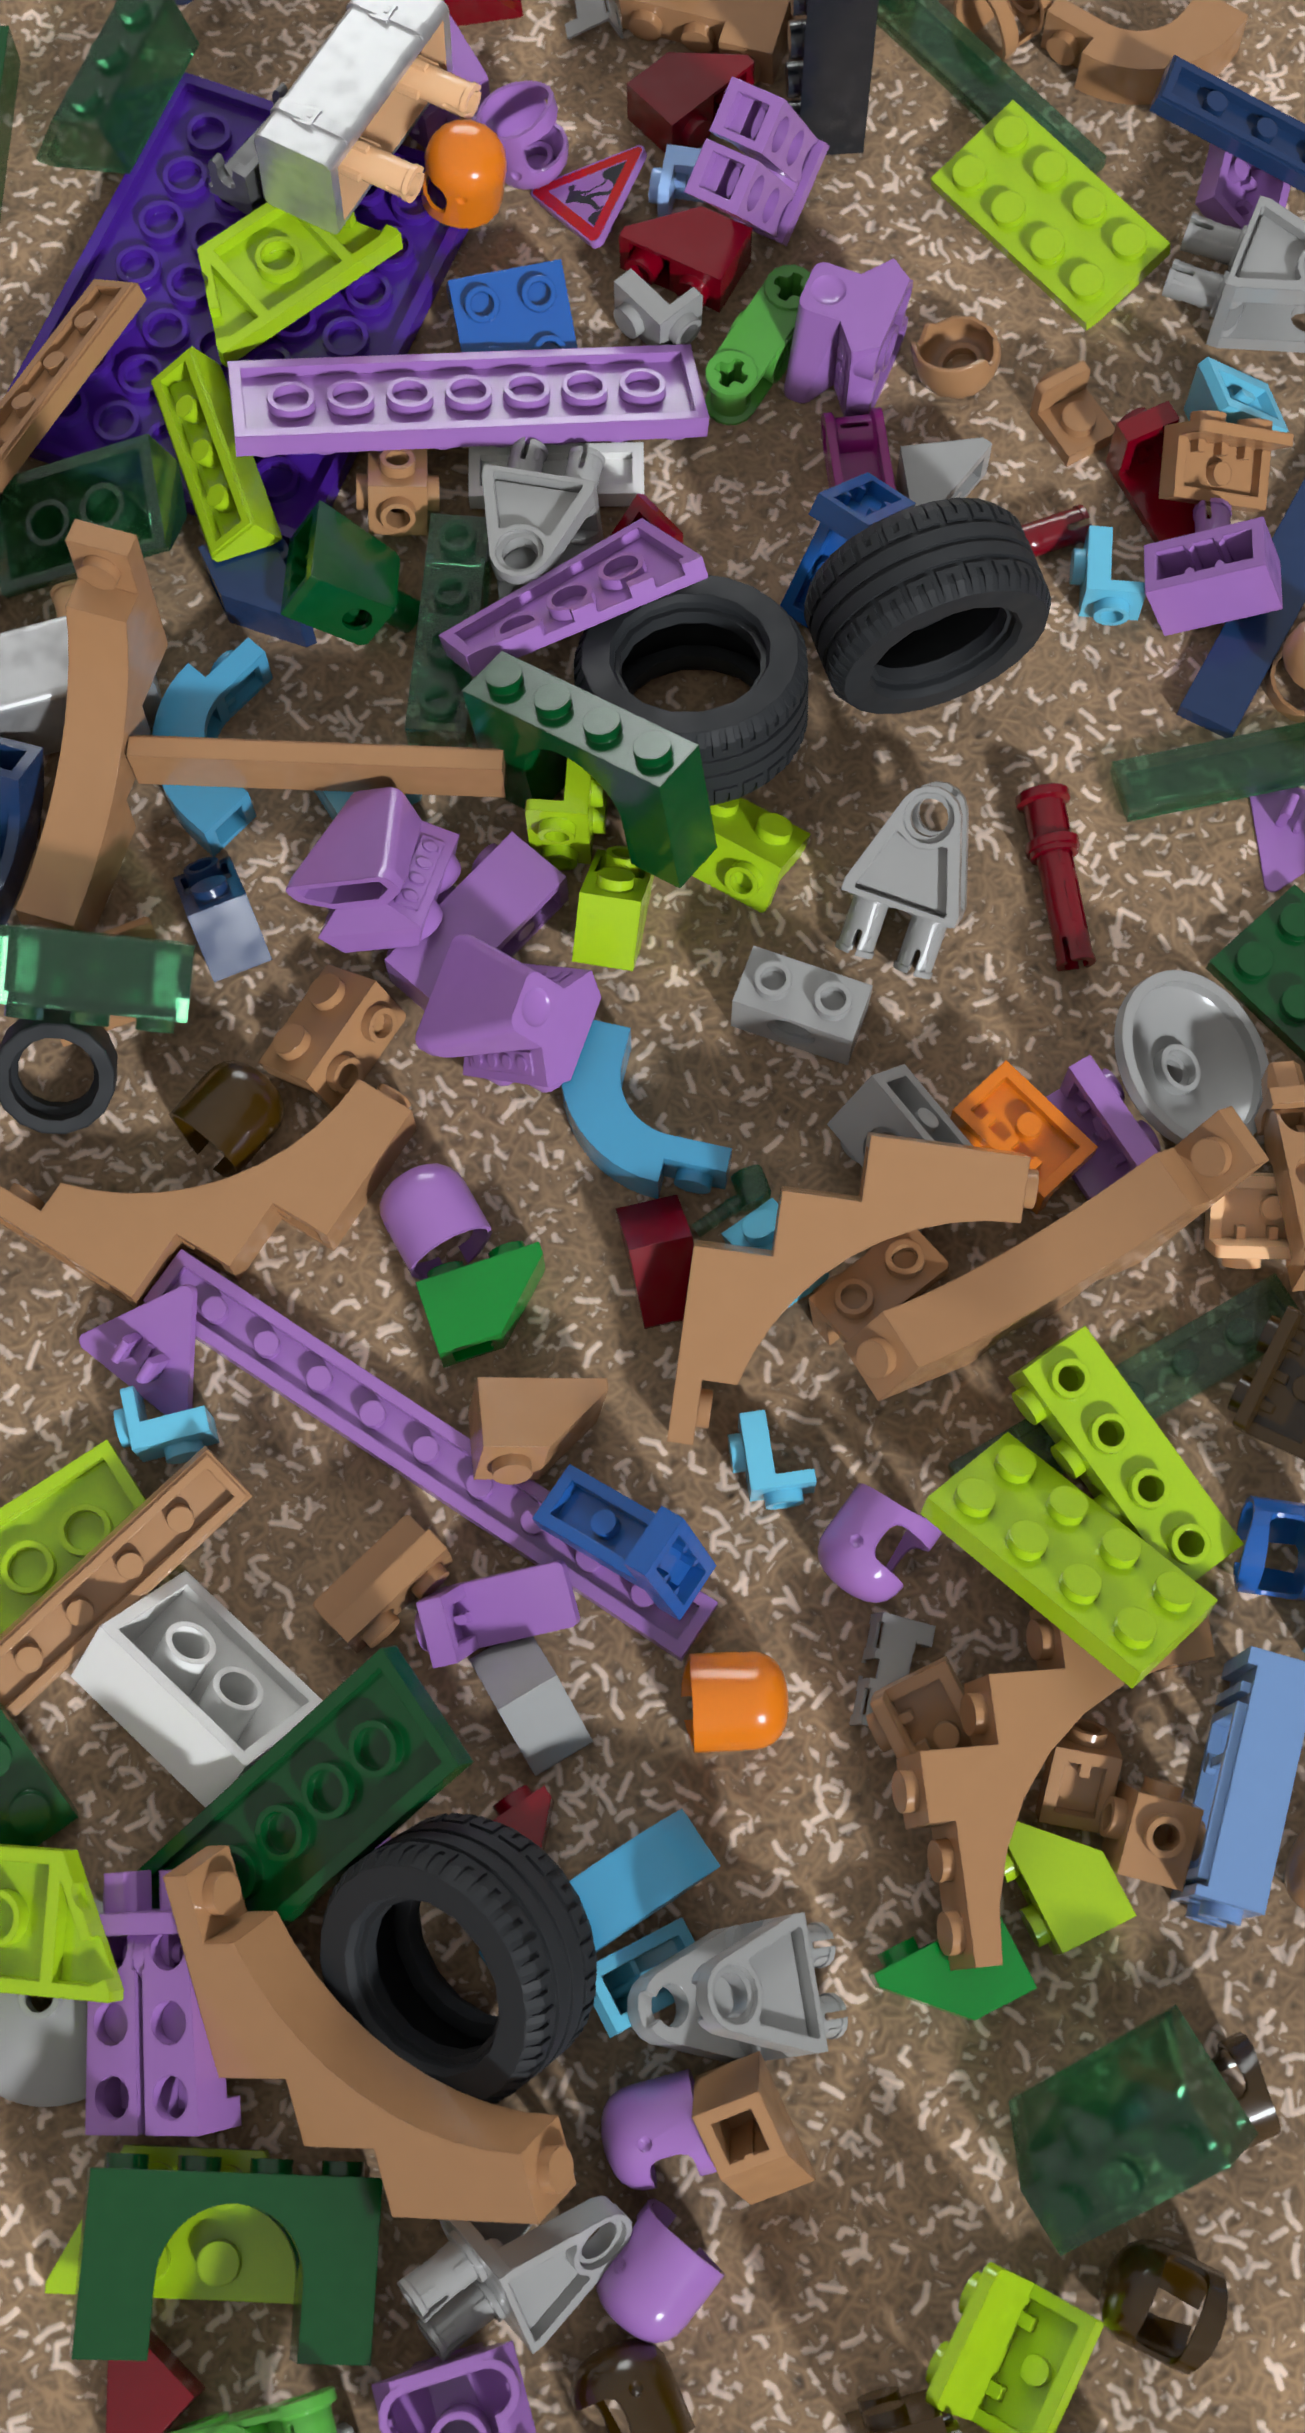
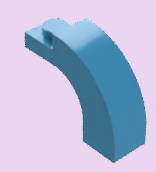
M248 637L235 650H228L215 661L211 672L206 677L188 663L171 682L160 702L153 726V736L218 738L224 725L273 679L266 652ZM162 785L170 807L179 823L213 857L256 817L249 793L244 788Z
M593 1020L571 1081L562 1083L563 1102L568 1122L579 1145L589 1159L617 1183L641 1195L659 1199L664 1176L675 1178L674 1185L692 1193L707 1194L711 1192L712 1187L726 1189L731 1168L732 1148L662 1133L642 1122L630 1109L622 1091L632 1049L631 1028Z
M680 1809L632 1838L569 1882L580 1897L592 1928L595 1951L597 1953L637 1924L679 1898L721 1866L684 1810ZM479 1950L478 1953L480 1954L481 1958H482L483 1961L485 1962V1959H484V1957H483V1955H482V1953H481V1950Z

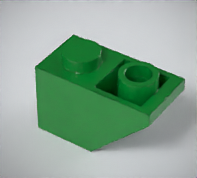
M523 1241L508 1242L492 1249L488 1253L489 1258L466 1266H464L462 1261L447 1262L428 1271V1278L416 1282L444 1368L505 1348L546 1270L539 1242L525 1246Z
M1001 1916L1003 1965L950 1971L949 1958L943 1954L938 1939L919 1948L914 1936L879 1953L877 1957L883 1968L869 1974L875 1988L966 2020H977L1037 1988Z

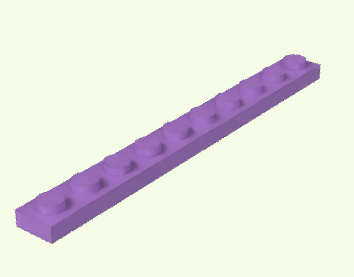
M183 1249L178 1252L143 1299L144 1303H147L182 1285H193L197 1289L195 1339L533 1564L538 1565L555 1560H563L567 1565L574 1591L682 1662L718 1607L717 1601L700 1591L680 1621L659 1609L645 1590L539 1528L532 1517L550 1491L533 1480H527L514 1485L500 1484L495 1480H474L471 1443L468 1437Z

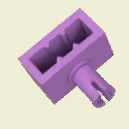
M1210 498V519L1207 518L1205 500L1200 501L1193 509L1195 533L1144 545L1145 594L1164 636L1283 609L1281 563L1264 517L1231 524L1232 509L1229 502L1221 498Z

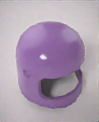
M527 80L512 82L500 87L484 99L477 111L476 121L492 129L505 148L507 161L505 183L513 188L532 190L548 185L559 176L567 164L568 138L564 129L556 123L558 107L550 86L542 82Z
M424 1164L404 1172L390 1183L380 1201V1215L385 1228L412 1277L419 1280L428 1278V1271L443 1264L439 1257L418 1263L428 1252L454 1236L473 1230L471 1237L458 1246L465 1260L469 1263L481 1252L492 1234L491 1226L464 1179L453 1168L442 1164Z
M859 1483L823 1532L818 1545V1559L827 1576L851 1596L866 1602H884L896 1596L904 1587L903 1583L893 1574L900 1560L912 1549L917 1548L929 1552L942 1535V1531L926 1518L904 1508L874 1488ZM902 1526L907 1530L885 1567L876 1558V1546L891 1527Z
M689 2069L621 2088L611 2095L604 2105L601 2116V2137L605 2155L614 2175L622 2184L631 2189H657L654 2163L674 2155L683 2154L693 2158L700 2176L717 2172L692 2119L694 2078Z
M655 2198L648 2200L636 2215L637 2220L633 2226L629 2242L597 2282L596 2291L602 2306L620 2327L642 2341L660 2343L676 2337L688 2325L725 2274L700 2247L695 2253L668 2229L676 2215L663 2202Z

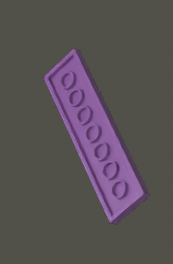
M691 344L227 361L236 457H272L275 455L312 453L329 455L336 452H383L384 450L431 448L447 450L455 447L479 446L508 447L514 445L522 437H525V445L530 444L531 438L543 444L564 445L574 442L610 441L618 443L627 440L645 439L680 440L683 438L707 437L709 414Z

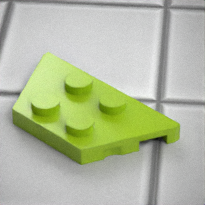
M266 202L197 248L221 363L228 367L227 361H237L403 249L401 233L395 227L387 224L380 231L356 222L355 212H353L339 233L332 234Z
M0 1844V1993L102 2003L123 2000L124 1988L78 1850Z
M126 2144L120 2152L149 2154L148 2170L177 2171L179 2155L222 2157L221 2172L250 2173L251 2158L271 2159L268 2150ZM224 2204L208 2208L197 2213L182 2224L166 2244L156 2270L153 2298L293 2304L295 2265L291 2248L280 2228L269 2217L254 2208L242 2204ZM82 2220L49 2275L45 2285V2293L75 2295Z

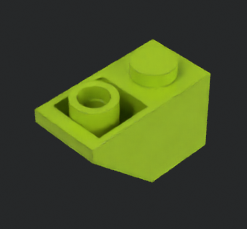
M613 846L607 850L597 849L579 892L572 962L628 971L634 970L641 948L654 875L631 864L627 846Z
M1016 1822L1007 1849L1003 1881L1006 1884L1013 1880L1017 1881L1028 1903L1027 1906L1019 1909V1912L1029 1935L1038 1948L1048 1944L1054 1955L1063 1954L1136 1917L1103 1851L1033 1826Z

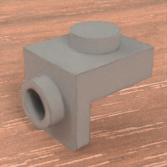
M629 269L614 281L613 315L616 324L628 338L635 339L639 337L647 346L690 344L700 332L702 326L703 295L695 287H692L674 302L668 304L633 269Z

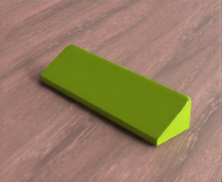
M191 346L152 379L151 384L211 558L216 562H221L271 546L282 539V535L254 457H236L230 390L222 368L216 361Z

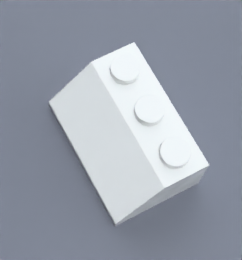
M186 1570L100 1625L71 1675L95 1701L205 1808L323 1701Z

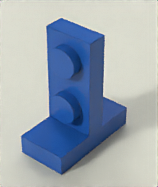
M869 472L818 493L808 515L819 521L820 524L780 606L789 616L808 628L804 619V605L808 589L817 570L829 556L864 529L902 510L915 507L916 503Z
M571 1464L567 1466L532 1517L533 1521L542 1530L645 1590L659 1609L679 1621L717 1566L684 1518L662 1505L657 1513H654Z

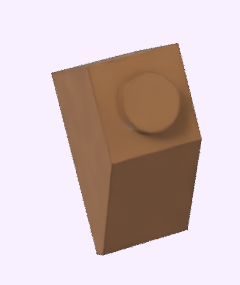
M477 1377L468 1408L473 1479L495 1480L505 1485L519 1484L527 1480H539L595 1425L609 1390L607 1378Z

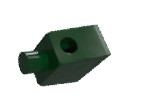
M320 500L289 540L280 613L289 619L361 646L368 644L385 623L405 634L409 633L421 615L423 603L398 589L400 557L396 551Z

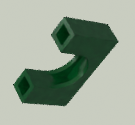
M503 651L462 690L478 748H498L504 752L507 786L506 798L503 799L523 809L526 807L527 799L552 800L565 787L567 758H569L587 771L602 786L615 804L621 817L632 865L681 888L717 849L698 744Z
M105 2153L104 2168L88 2167L69 2349L71 2359L147 2361L155 2276L159 2259L166 2244L177 2229L197 2213L218 2205L242 2204L254 2208L269 2217L280 2228L292 2251L295 2265V2289L289 2359L296 2364L371 2366L383 2181L382 2178L364 2177L365 2162L322 2161L321 2176L293 2175L294 2159L251 2158L250 2173L221 2172L222 2157L179 2155L176 2171L148 2170L149 2154Z

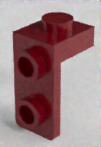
M1169 401L1148 410L1144 407L1137 408L1126 414L1116 423L1105 462L1154 543L1195 533L1193 509L1196 504L1159 499L1165 425L1179 423L1180 421L1179 416Z

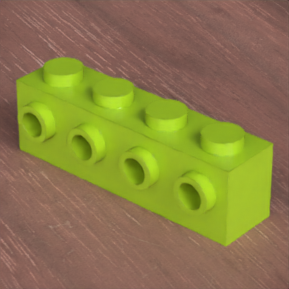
M1086 1326L1069 1332L1008 1377L1016 1388L1011 1396L1019 1411L1031 1424L1037 1425L1040 1422L1055 1442L1050 1450L1061 1469L1074 1480L1080 1477L1093 1495V1500L1194 1581L1244 1545Z

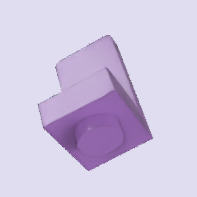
M555 1560L441 1587L416 1602L418 1612L415 1616V1631L420 1646L424 1651L429 1652L432 1667L438 1668L459 1663L479 1648L574 1627L580 1621V1614L567 1565L563 1560Z

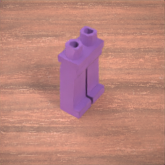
M732 76L709 131L715 136L732 143L744 154L706 138L684 192L723 211L734 218L733 220L751 227L753 232L787 246L829 149V145L816 138L784 98Z
M151 1870L104 1874L103 1913H99L124 1988V1996L122 2001L112 2003L87 2002L85 2135L139 2136L145 2134V2136H202L242 2125L240 2096H227L226 2078L218 2077L163 1880V1876L171 1870L159 1871L160 1908L152 1909Z

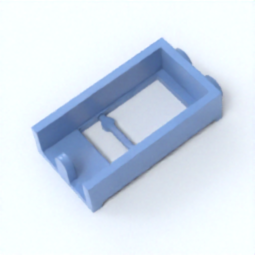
M1250 1646L1224 1664L1221 1679L1231 1683L1227 1690L1217 1695L1215 1705L1225 1708L1212 1716L1193 1798V1804L1204 1810L1202 1821H1204L1206 1827L1204 1842L1199 1858L1196 1861L1190 1862L1183 1892L1173 1889L1170 1898L1172 1901L1188 1905L1186 1918L1219 1928H1226L1227 1924L1241 1926L1242 1919L1265 1915L1305 1735V1661Z

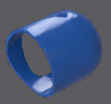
M1249 1496L1241 1509L1237 1525L1238 1537L1241 1540H1246L1240 1563L1234 1562L1233 1578L1237 1592L1305 1601V1503ZM1268 1542L1296 1545L1298 1564L1293 1573L1265 1568Z

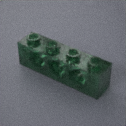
M431 513L405 722L408 745L473 748L474 731L462 690L476 676L470 675L446 655L439 634L489 606L493 569L489 556L486 517Z

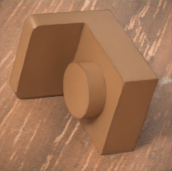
M1084 360L1067 369L1059 367L1048 372L1035 387L1029 414L1066 467L1110 445L1115 430L1114 425L1087 389L1091 369Z
M1080 1718L1049 1753L1035 1809L1038 1822L1100 1833L1099 1822L1101 1812L1107 1798L1115 1796L1123 1763V1757L1115 1735L1108 1732L1106 1727L1095 1721Z

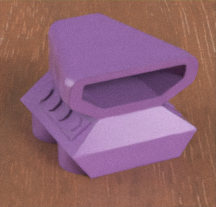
M894 258L863 274L826 262H821L814 266L802 291L798 305L784 385V393L788 399L798 403H807L834 385L844 417L869 414L870 409L875 407L905 336L908 324V317L905 316L913 288V280H910Z
M386 787L356 791L350 796L290 878L286 887V893L298 902L328 908L329 911L318 938L344 953L419 946L420 941L430 936L442 921L443 912L437 903L439 894L449 889L460 876L461 865L455 856L459 834L422 821L407 797L399 789Z
M460 934L451 941L415 1037L416 1045L419 1049L432 1056H464V1076L485 1078L498 1086L520 1083L530 1085L543 1093L551 1092L559 1088L562 1083L571 1081L599 1006L601 994L592 970L521 963L473 935Z
M513 2340L484 2346L483 2342L455 2350L445 2361H442L439 2356L414 2363L409 2370L371 2385L381 2433H537Z

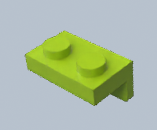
M567 758L564 801L526 800L525 816L529 846L559 871H567L576 868L577 863L591 864L594 833L605 834L607 797H605V790L587 771L569 758Z
M742 797L710 806L717 849L692 876L758 912H765L773 900L779 881L800 858L811 834L793 825L786 817L777 813H771Z

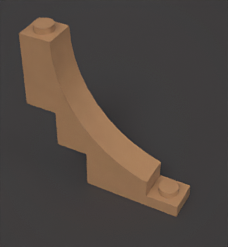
M74 519L65 540L78 579L65 606L68 629V686L60 757L39 845L27 881L15 908L30 941L48 951L92 936L108 901L136 829L127 802L128 795L136 779L126 756L128 737L133 735H151L142 705L168 646L137 535Z
M358 1079L342 1101L315 1128L287 1149L259 1165L233 1176L192 1188L153 1193L98 1191L60 1183L46 1204L26 1188L13 1183L9 1190L0 1186V1224L135 1308L145 1304L143 1299L181 1249L184 1251L188 1250L239 1282L281 1220L335 1251L417 1130L412 1110L409 1109L411 1103L404 1095L388 1085L380 1084L375 1089Z
M1232 1106L1218 1110L1176 1146L1155 1153L1112 1185L1013 1248L928 1293L881 1312L846 1342L843 1347L877 1401L965 1367L978 1359L1011 1331L1049 1317L1062 1309L1095 1281L1133 1267L1143 1261L1269 1161V1158Z
M867 1132L859 1195L852 1196L781 1186L772 1250L694 1239L667 1442L693 1445L695 1428L708 1429L714 1390L701 1388L702 1380L738 1385L753 1353L784 1311L821 1276L851 1256L887 1239L914 1230L938 1225L976 1221L1021 1223L1023 1208H1034L1038 1192L1039 1171L1029 1169L1031 1157L1019 1152Z
M229 1845L206 1846L163 1876L218 2077L286 2079L304 2147L374 2149L392 2217L540 2224L576 2185L573 2158L566 2146L559 2115L524 2112L477 2099L435 2080L393 2053L371 2035L336 2000L317 1977L295 1945L277 1911L247 1912Z

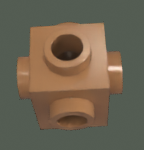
M427 449L384 450L383 452L368 451V474L356 473L357 510H368V525L371 535H389L393 537H405L408 535L428 536V511H439V475H428Z
M1148 1775L1144 1776L1142 1786L1119 1780L1115 1796H1109L1104 1803L1099 1822L1100 1835L1104 1837L1101 1851L1104 1852L1115 1873L1183 1892L1190 1862L1196 1861L1199 1858L1206 1833L1205 1823L1202 1821L1204 1810L1182 1798L1185 1787Z

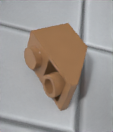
M760 2051L695 2076L692 2119L722 2182L752 2205L816 2181L815 2171Z

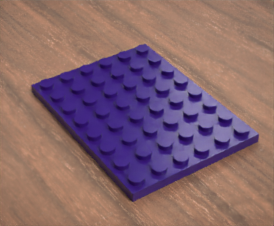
M180 71L9 389L94 279L138 283L147 300L29 457L197 516L151 380L193 346L221 366L229 387L228 367H225L220 361L197 248L247 215L210 192L209 183L211 182L208 162L217 153H220L225 161V165L270 116V110L274 105L273 101ZM401 144L394 155L413 164L423 166L424 171L422 173H425V152ZM430 179L427 185V193L434 205L444 209L446 207V198ZM372 185L354 210L356 222L380 231L383 230L386 224L395 227L401 233L403 249L237 361L407 354L469 228H454L432 218L422 205L421 190L412 203H407L400 197ZM336 452L329 455L312 453L275 455L272 457L253 456L282 538L285 539L288 547L290 538L319 500L332 507L359 452Z

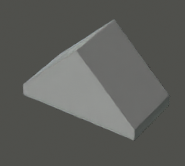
M980 437L900 446L896 474L899 492L916 503L915 506L937 500L966 498L987 473L993 443Z
M533 1636L493 1645L469 1659L535 1777L593 1742L557 1674Z

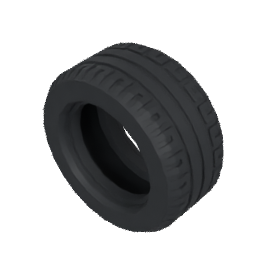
M950 498L931 501L902 510L874 523L839 547L817 570L809 586L804 605V619L825 673L835 694L840 699L860 711L874 714H900L926 709L960 697L995 679L1016 664L1036 644L1045 630L1051 606V596L1019 520L1010 511L995 503L979 498Z
M708 575L709 578L585 629L580 637L579 646L575 651L574 684L595 696L698 744L709 804L713 806L739 799L761 788L785 769L800 749L808 721L807 647L799 627L778 603L753 586L726 577ZM680 670H713L739 678L751 687L747 693L736 701L706 711L671 712L642 703L633 696L636 690L650 680Z
M445 1813L436 1817L426 1818L390 1839L349 1867L335 1885L329 1897L323 1917L320 1945V1963L326 1988L371 2035L393 2053L426 2075L461 2093L491 2104H497L505 2097L515 2093L566 2051L587 2024L596 1994L597 1957L592 1928L580 1897L562 1869L539 1845L511 1827L474 1814ZM421 1901L430 1903L454 1918L480 1948L495 1982L498 2016L488 2015L461 1998L437 1970L423 1938L420 1916Z

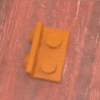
M1007 1060L952 1110L950 1119L973 1146L1019 1152L1031 1157L1029 1169L1039 1171L1036 1202L1034 1208L1031 1209L1036 1214L1046 1207L1049 1198L1087 1163L1098 1149L1097 1145Z

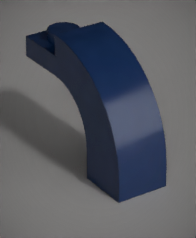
M0 737V933L10 918L35 851L44 796L43 747Z

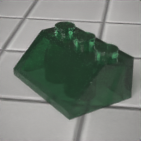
M117 0L115 2L113 10L97 39L92 44L87 57L51 120L36 157L39 162L60 168L123 174L131 173L200 45L174 0Z
M144 434L15 474L0 494V586L2 595L6 598H11L78 578L65 541L74 519L137 535L143 558L170 551L187 518L179 462L149 434Z
M0 923V1004H5L4 1016L43 1020L45 1008L71 1011L70 1023L109 1027L110 1015L136 1018V1030L174 1033L175 1022L188 1023L198 943L15 923Z
M1176 2004L1009 2100L1020 2191L1060 2256L1229 2168L1258 2136L1257 2130Z

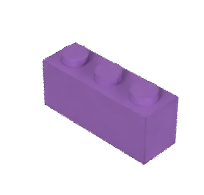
M511 832L499 845L492 843L484 848L475 859L471 869L472 872L457 887L452 885L449 889L439 894L437 903L443 912L442 921L430 936L421 940L419 946L388 949L387 957L384 961L390 981L424 1011L451 941L455 936L460 934L473 935L513 957L569 900L567 877L515 833Z

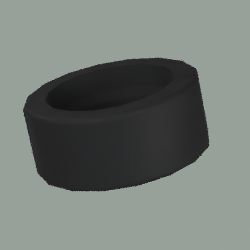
M44 1007L24 1014L6 1030L0 1044V1103L3 1109L19 1124L40 1133L68 1134L90 1126L105 1113L115 1092L118 1054L109 1034L92 1017L71 1008ZM44 1038L67 1040L80 1046L90 1056L94 1066V1080L89 1090L80 1098L69 1102H51L33 1095L22 1084L18 1075V1061L23 1051L33 1042Z

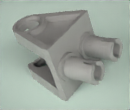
M1261 195L1249 225H1244L1242 229L1230 225L1227 226L1193 213L1180 251L1203 256L1228 265V270L1222 275L1195 267L1175 258L1161 296L1183 301L1210 311L1209 317L1214 318L1206 345L1226 349L1305 353V332L1296 328L1291 319L1297 314H1305V221L1274 200Z
M522 437L514 445H511L507 467L484 464L482 482L489 556L497 579L499 600L604 540L597 487L606 460L604 455L598 450L588 447L585 463L581 462L583 446L572 447L568 453V462L564 476L542 473L544 462L548 456L547 447L542 442L531 438L526 454L523 452L525 437Z
M934 781L916 788L902 800L844 878L841 890L849 892L853 895L840 937L836 941V948L849 953L853 949L859 930H862L855 956L873 959V951L888 908H896L907 912L912 917L893 967L907 974L911 969L917 950H920L921 954L913 976L931 979L932 969L947 928H955L958 925L967 907L969 808L966 797L959 788L948 782ZM925 799H936L945 806L948 813V823L945 829L940 831L931 830L923 824L919 812L920 806Z
M805 1912L715 1929L639 1976L631 1986L627 1998V2013L631 2026L639 2038L649 2044L725 2063L758 2051L761 2052L764 2061L828 2052L827 2039L833 2040L843 2036L847 2029L848 2017L826 2020L825 2014L847 2009L845 2003L837 1994L828 1992L819 1995L814 1968H825L831 1964L835 1956L836 1945L815 1949L812 1943L834 1939L833 1933L823 1922H812L807 1925ZM662 1987L669 1990L676 2004V2015L670 2026L664 2024L661 2019L656 2020L652 2012V1997H656Z
M601 2195L584 2201L529 2232L527 2231L533 2224L438 2219L449 2242L421 2266H418L406 2277L399 2280L397 2285L400 2287V2291L411 2308L420 2318L416 2323L421 2333L442 2361L448 2359L467 2339L493 2319L498 2322L504 2319L530 2352L534 2354L546 2344L597 2284L613 2260L629 2242L632 2234V2221L616 2204L612 2203L606 2196ZM599 2228L595 2235L589 2240H587L596 2231V2229Z

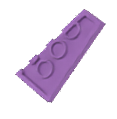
M641 518L439 634V638L446 655L474 677L501 651L516 658L522 657L709 578L703 557Z

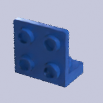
M561 259L447 281L446 292L450 309H453L461 352L578 348Z

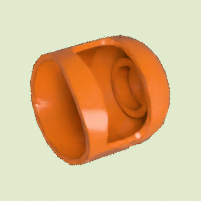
M456 119L443 124L430 137L425 151V175L421 188L422 205L432 218L444 225L458 229L476 228L488 223L499 212L503 201L507 173L505 148L497 134L483 123L472 119ZM430 179L446 198V207L444 209L434 205L427 193V185Z
M753 1651L689 1654L681 1682V1697L692 1696L693 1720H684L694 1753L764 1749L774 1744L781 1737L787 1724L789 1697L784 1673L773 1658L761 1652Z

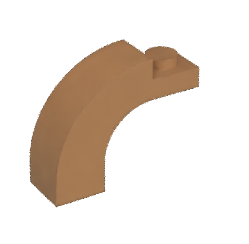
M1055 0L1046 13L1040 47L1048 51L1050 57L1058 64L1064 66L1073 65L1078 68L1075 89L1095 98L1113 103L1148 105L1152 104L1164 71L1174 55L1217 77L1238 52L1249 15L1222 0H1192L1186 9L1169 24L1151 30L1133 31L1112 26L1067 0Z

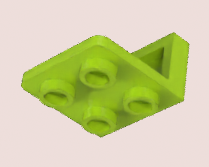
M989 2262L982 2273L978 2271L968 2280L959 2300L958 2309L962 2316L950 2342L945 2341L937 2348L930 2360L926 2372V2382L930 2385L925 2401L939 2411L970 2420L990 2433H1056L1104 2327V2323L1036 2283L994 2262Z

